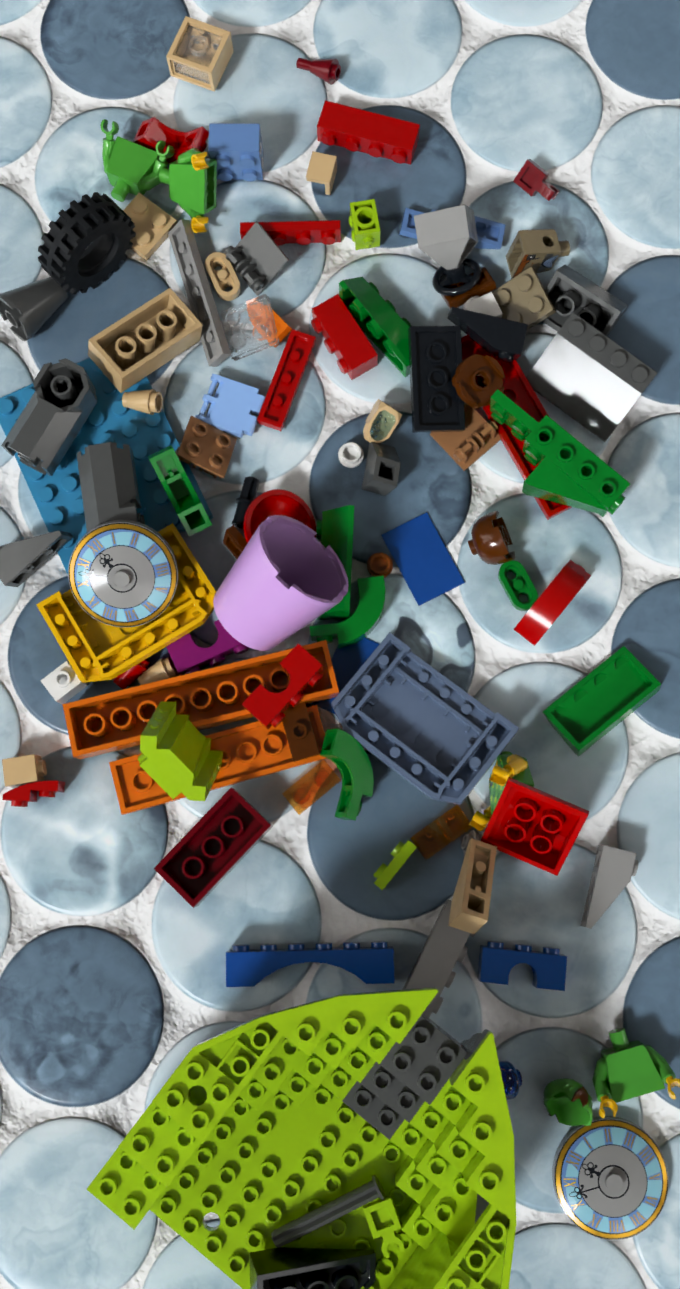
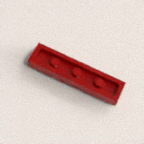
M340 220L258 222L277 246L288 243H297L299 245L323 243L330 245L335 242H341ZM255 222L240 223L241 239Z
M291 330L258 415V424L282 431L314 348L315 336Z

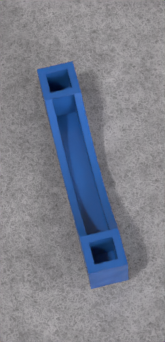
M385 941L371 942V947H360V942L343 943V948H332V943H316V948H305L303 943L288 944V949H277V944H262L259 950H249V945H233V950L226 952V987H254L263 978L278 969L306 962L326 963L343 968L356 975L366 984L395 983L393 946H388V942Z

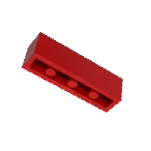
M326 100L317 124L318 141L326 145L344 147L349 151L367 153L376 158L391 159L400 164L406 163L411 165L419 140L420 124Z

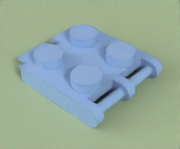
M212 374V383L208 393L204 394L202 398L204 403L199 415H195V418L225 433L240 438L243 437V434L252 436L257 424V417L251 414L259 415L265 396L260 395L258 388ZM218 383L219 386L217 388L215 396L213 397L212 394L214 392L216 384ZM208 404H211L206 417H203Z

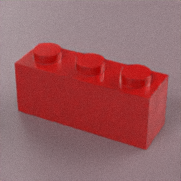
M338 294L312 308L313 319L311 324L317 334L322 333L327 350L330 354L334 353L338 358L337 364L343 374L347 373L351 380L378 365V354Z

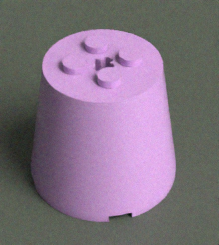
M282 515L269 516L258 526L214 595V610L220 623L232 637L249 648L259 651L271 650L339 604L348 592V577L339 557L330 545L325 548L314 537L317 533L302 522Z

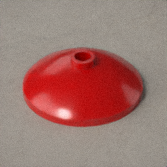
M275 489L260 494L250 503L244 517L243 527L247 543L258 526L269 516L273 515L291 517L316 532V522L309 506L299 496L287 490Z

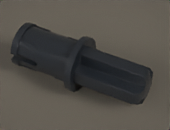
M249 476L245 478L240 497L236 499L238 504L231 523L235 527L244 529L243 524L246 510L255 499L260 483L254 477Z

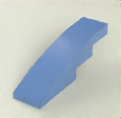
M405 208L399 235L417 239L414 216L424 213ZM475 216L478 243L474 248L500 250L506 225Z

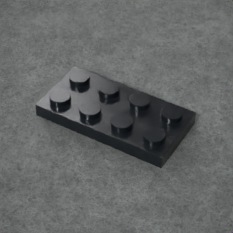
M410 326L408 328L412 433L464 431V402L458 396L452 384V377L455 375L458 365L462 362L461 326Z

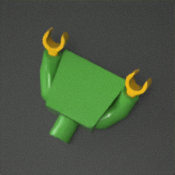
M191 148L180 154L178 160L170 163L169 169L162 168L159 173V181L169 185L170 199L178 203L191 217L193 232L203 233L207 231L204 224L208 223L209 220L203 214L216 208L217 161L214 158H205L207 157V152H201L197 148Z
M625 1028L609 1031L613 1047L601 1051V1058L596 1062L592 1078L597 1099L601 1102L599 1107L600 1117L605 1118L604 1107L611 1108L615 1117L618 1110L617 1102L665 1089L664 1083L668 1084L669 1097L676 1099L671 1089L675 1086L680 1087V1079L675 1078L676 1075L665 1058L650 1045H644L639 1040L629 1042Z

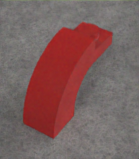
M152 117L142 122L132 142L156 151V144L159 141H165L164 153L168 145L173 146L175 150L174 155L166 160L168 163H172L178 160L180 154L191 148H197L199 151L204 152L207 147L206 140L209 132L203 126L189 132L176 131L167 127L155 117Z

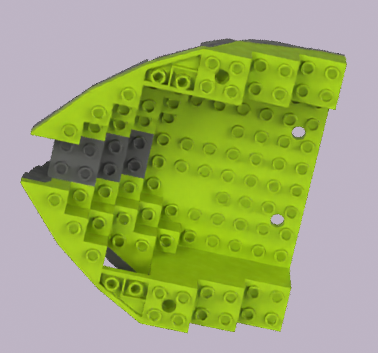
M435 987L340 994L261 1015L201 1042L190 1050L88 1186L87 1190L132 1229L137 1227L149 1210L152 1211L242 1289H251L250 1252L277 1248L271 1236L275 1229L372 1181V1176L376 1175L382 1185L385 1197L392 1196L400 1218L401 1229L396 1230L395 1233L399 1234L404 1240L405 1251L403 1253L400 1252L399 1246L396 1243H390L388 1245L390 1258L386 1259L382 1253L383 1238L381 1236L373 1239L363 1206L282 1247L374 1250L376 1253V1281L369 1289H509L516 1232L514 1134L493 1033L485 1029L482 1033H476L470 1039L459 1043L423 1014L439 992ZM207 1213H216L220 1218V1224L216 1227L207 1226L204 1220V1216Z

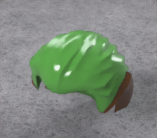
M564 1078L554 1080L546 1085L543 1092V1102L549 1116L555 1114L559 1123L569 1126L592 1125V1098L582 1084L574 1079Z

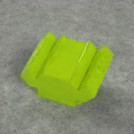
M161 701L140 735L141 755L138 756V761L140 763L139 766L172 799L182 793L188 800L205 801L222 766L223 751L210 750L211 738H206L189 721V715L176 714V702Z

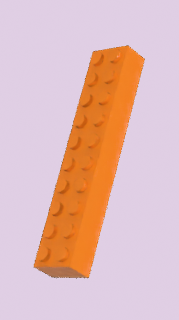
M324 640L302 646L323 665L324 670L321 672L323 674L321 680L314 687L309 685L302 692L305 696L300 703L310 704L335 698L339 694V689L327 641ZM293 648L62 704L73 757L81 760L140 745V735L161 701L176 702V714L189 715V721L198 731L253 718L254 716L243 707L242 703L260 684L273 693L282 692L288 687L290 676L281 668L280 662Z

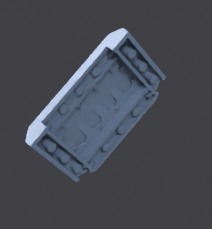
M390 632L331 702L343 731L353 736L361 746L428 798L458 805L464 802L519 731V727L497 712L495 714L411 652V648Z

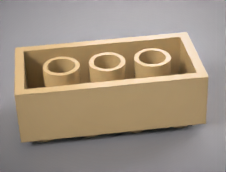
M168 288L88 340V356L117 390L122 393L199 342L203 324L174 291Z

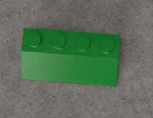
M354 505L322 511V520H317L316 535H321V544L325 548L330 545L339 557L346 571L349 585L348 592L342 601L318 617V620L345 621L349 618Z

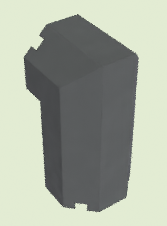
M66 358L59 360V363L56 364L50 362L43 365L33 381L36 391L1 445L12 456L17 452V456L20 458L19 461L41 474L46 475L47 473L49 476L54 474L97 404L96 388L85 369Z
M107 442L87 446L85 454H82L81 451L76 453L87 532L102 523L113 520H131L145 524L144 515L137 513V509L141 508L134 456L130 446L123 444V449L117 448L116 443Z

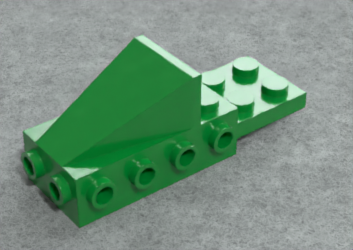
M497 389L490 398L492 418L501 425L507 424L512 429L511 433L518 440L523 441L525 439L523 447L525 459L534 466L539 464L524 481L522 492L529 496L597 513L602 517L607 512L612 515L626 497L623 494L630 483L549 416L545 415L540 422H537L500 390Z

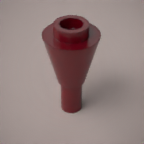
M298 58L296 63L297 68L310 71L330 85L334 84L341 74V66L337 59L311 61Z

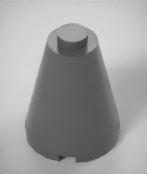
M52 277L1 293L0 315L4 321L7 319L13 325L10 329L22 341H27L33 337L64 303L68 295Z

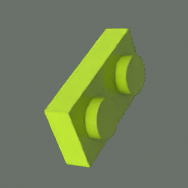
M409 840L405 844L400 841L390 853L394 857L388 865L382 863L373 874L377 878L374 884L383 890L417 846Z

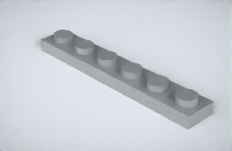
M181 219L169 231L168 235L192 313L203 324L200 339L208 365L217 367L231 355L190 221Z

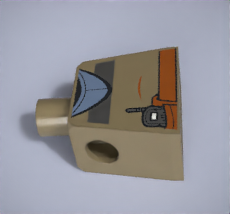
M553 229L518 231L506 254L511 279L531 266L535 269L536 273L551 270L558 257L569 255V242L567 240L558 241L557 233Z

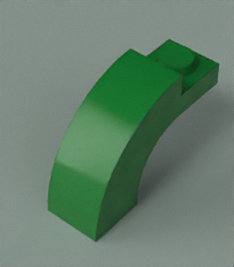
M172 445L148 456L188 536L190 537L212 526Z
M338 728L327 729L320 756L334 762L342 777V789L335 817L356 821V817L362 808L361 798L372 797L374 778L371 762L364 748L353 736Z

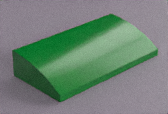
M623 646L546 708L543 714L579 757L660 690L661 683Z

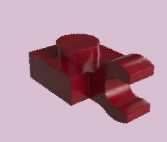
M527 159L513 181L530 196H535L539 192L548 201L554 200L560 192L554 185L545 181L549 173L531 159Z

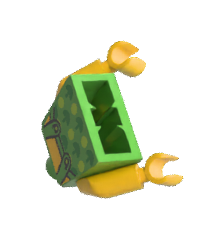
M503 751L499 755L489 777L490 806L484 810V814L476 811L469 825L478 831L484 830L509 777L534 787L526 758L512 754L509 751Z

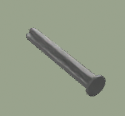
M373 1175L372 1181L275 1229L271 1234L275 1246L280 1248L379 1197L381 1200L385 1199V1193L376 1175Z

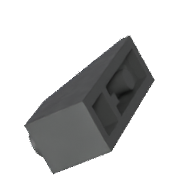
M58 530L0 546V580L5 586L19 587L73 538L72 534Z

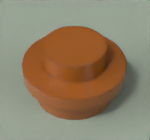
M379 552L369 557L367 570L371 576L384 575L385 578L392 572L393 562L387 554Z

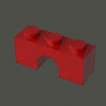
M299 643L280 662L281 668L290 676L288 687L282 692L273 693L260 684L242 703L243 707L267 729L271 726L276 728L286 717L284 712L290 705L293 707L297 706L305 696L302 692L309 685L314 687L323 677L321 673L324 670L323 665Z

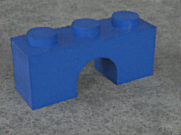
M487 941V946L480 945L477 979L480 982L508 985L511 969L517 964L525 963L533 971L532 985L534 987L565 991L567 956L559 954L560 949L543 947V952L532 951V946L515 944V949L504 948L503 942Z

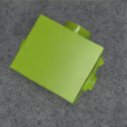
M375 199L350 203L348 221L352 228L351 238L355 244V250L379 247L381 231Z

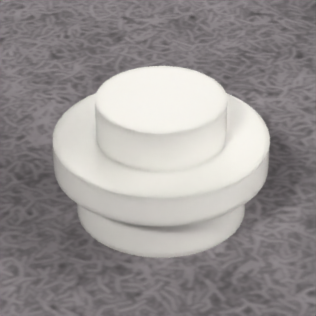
M349 442L341 446L338 458L343 466L355 468L362 463L364 452L360 445Z

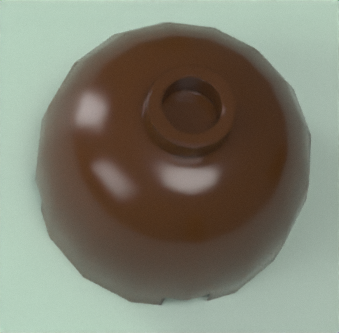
M498 511L479 518L473 525L471 531L472 539L468 540L472 554H478L482 561L492 565L503 564L515 559V552L509 553L508 545H512V540L503 518L497 519Z

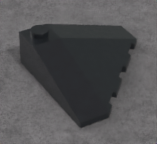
M280 1247L250 1252L251 1289H361L362 1286L365 1289H369L376 1281V1253L374 1250Z

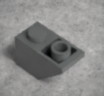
M369 442L362 490L386 496L397 487L401 462L395 447Z

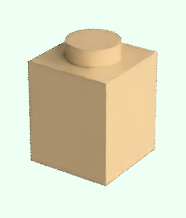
M32 754L2 759L6 787L15 788L28 783L44 781V776L47 775L45 760H42L39 755Z

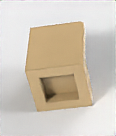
M312 151L306 180L325 184V194L331 195L337 173V156Z

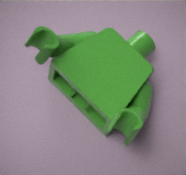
M102 120L101 130L106 134V138H103L102 157L104 172L107 174L110 184L114 186L111 196L120 202H124L128 193L134 195L141 193L144 195L146 191L161 184L159 173L162 168H167V158L174 155L175 150L173 146L168 145L164 153L165 141H159L155 147L156 151H153L119 136L115 140L113 136L118 133L119 125L113 121L112 130L108 131V120Z

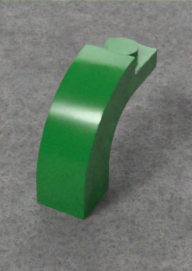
M384 575L358 578L359 604L354 614L343 622L309 626L311 640L317 642L326 640L327 644L333 642V639L338 638L339 648H344L356 644L367 637L374 630L383 613L385 603Z

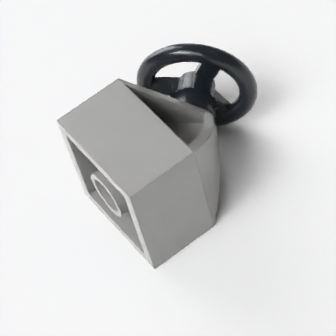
M464 204L415 215L414 221L418 248L441 265L433 276L432 283L434 289L439 294L445 296H456L466 293L476 286L481 278V267L476 261L466 258L478 243L474 211ZM464 266L472 268L474 275H467ZM445 273L447 279L440 282L442 275ZM460 282L466 283L460 287L447 288L452 284H457Z

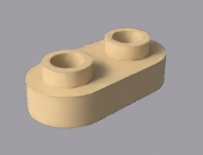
M211 253L205 260V268L218 297L225 301L236 299L240 294L241 287L230 260L226 259L224 253ZM217 266L222 267L219 271L214 270ZM227 287L232 288L229 292L224 291Z

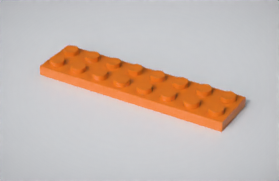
M317 705L307 707L320 753L325 733ZM259 721L205 736L206 738H211L210 750L223 751L222 766L210 791L327 759L317 755L294 762L283 722L276 728L271 726L267 729ZM141 754L109 762L122 815L186 798L180 793L172 799L139 766L138 756Z

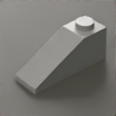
M598 845L580 926L591 929L631 881V876L636 875L638 869V860H635L636 853L606 845Z

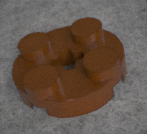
M475 354L464 359L458 365L455 375L452 377V384L461 400L476 409L489 406L490 398L497 389L502 393L504 392V387L502 386L505 376L501 365L496 359L488 355ZM475 377H483V388L476 384Z

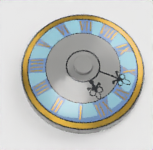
M113 520L92 528L77 543L68 566L69 585L74 598L81 608L94 619L115 627L140 626L161 615L175 595L179 577L175 554L165 538L151 527L131 520Z
M600 1116L594 1117L592 1125H579L572 1128L560 1142L554 1156L552 1181L555 1195L568 1218L587 1234L606 1240H621L633 1237L651 1226L665 1205L669 1177L664 1156L655 1141L633 1122L614 1116H605V1118Z

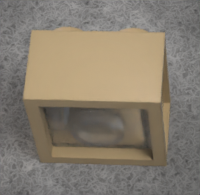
M185 16L166 56L170 75L215 92L234 52L231 32Z

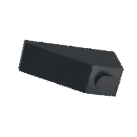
M455 307L450 309L447 319L456 326H461V330L491 355L498 356V360L513 362V360H517L521 356L528 324Z

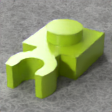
M389 1195L383 1200L379 1199L363 1205V1211L373 1239L381 1236L383 1238L382 1253L386 1259L390 1258L388 1249L390 1243H396L399 1246L400 1252L403 1253L405 1251L404 1240L399 1234L395 1233L396 1230L401 1229V1221L392 1196Z

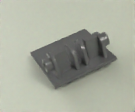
M258 221L254 223L235 248L229 246L225 250L226 259L230 260L231 265L257 296L260 295L289 261Z

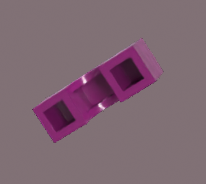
M219 620L214 622L218 630V638L214 645L208 648H201L196 645L189 633L166 647L179 675L201 671V668L209 664L211 667L219 665L226 660V656L233 653L240 655L250 648L232 637Z

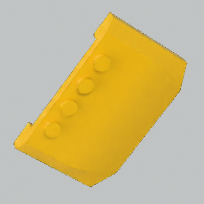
M173 523L158 531V533L165 538L175 554L178 564V584L171 603L154 620L135 627H115L104 624L91 617L81 608L74 598L71 589L63 594L58 591L36 604L82 683L116 678L203 625L214 610L213 598L216 591Z

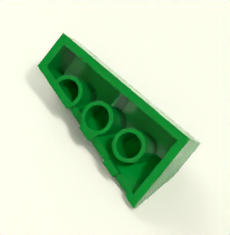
M363 277L342 280L339 283V296L365 335L406 378L410 374L408 342L410 322L404 317L401 318L396 313L393 304L389 300H384L379 295L377 287L372 282L368 283Z

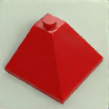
M509 777L480 841L496 846L497 850L558 876L589 815V811Z

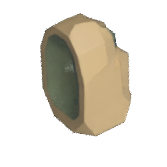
M378 399L366 419L363 430L364 439L370 443H382L387 440L398 425L402 414Z

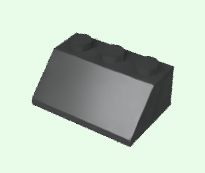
M563 265L556 270L545 289L556 312L542 322L558 332L570 315L575 313L605 336H608L628 305L569 266Z

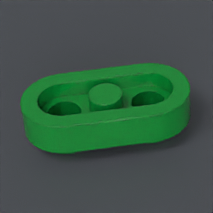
M511 560L503 563L498 571V579L511 604L517 610H529L538 599L537 590L520 562ZM513 572L516 576L515 579H509L506 573ZM519 595H526L528 601L521 602L519 600Z

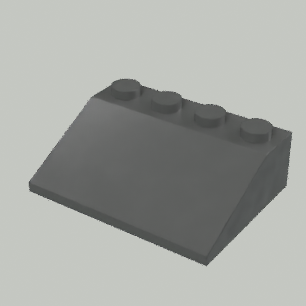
M572 313L526 378L535 392L606 442L652 382L657 372L578 315Z

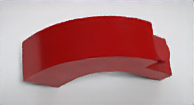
M570 560L540 595L514 630L535 646L591 575L582 566Z

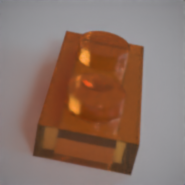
M323 760L282 794L295 811L301 815L341 782V780L327 762Z

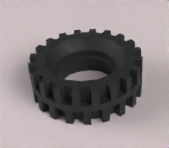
M94 192L91 198L85 194L80 202L77 203L75 200L70 202L68 210L64 211L62 209L58 213L60 217L57 221H51L48 225L51 228L50 231L43 233L41 239L44 241V244L38 247V251L42 254L38 257V261L42 264L41 267L67 293L69 291L72 294H77L78 291L86 293L88 287L95 289L98 287V282L101 280L107 281L109 279L108 275L113 270L116 272L119 269L117 265L121 260H126L127 255L125 253L128 249H132L133 246L130 240L135 237L136 233L132 230L135 228V224L131 221L132 219L106 194L103 193L101 196L98 192Z

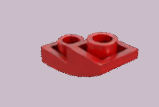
M48 780L28 783L3 794L2 800L11 801V806L28 807V802H37L38 792L39 797H55L56 792L64 793L65 782Z

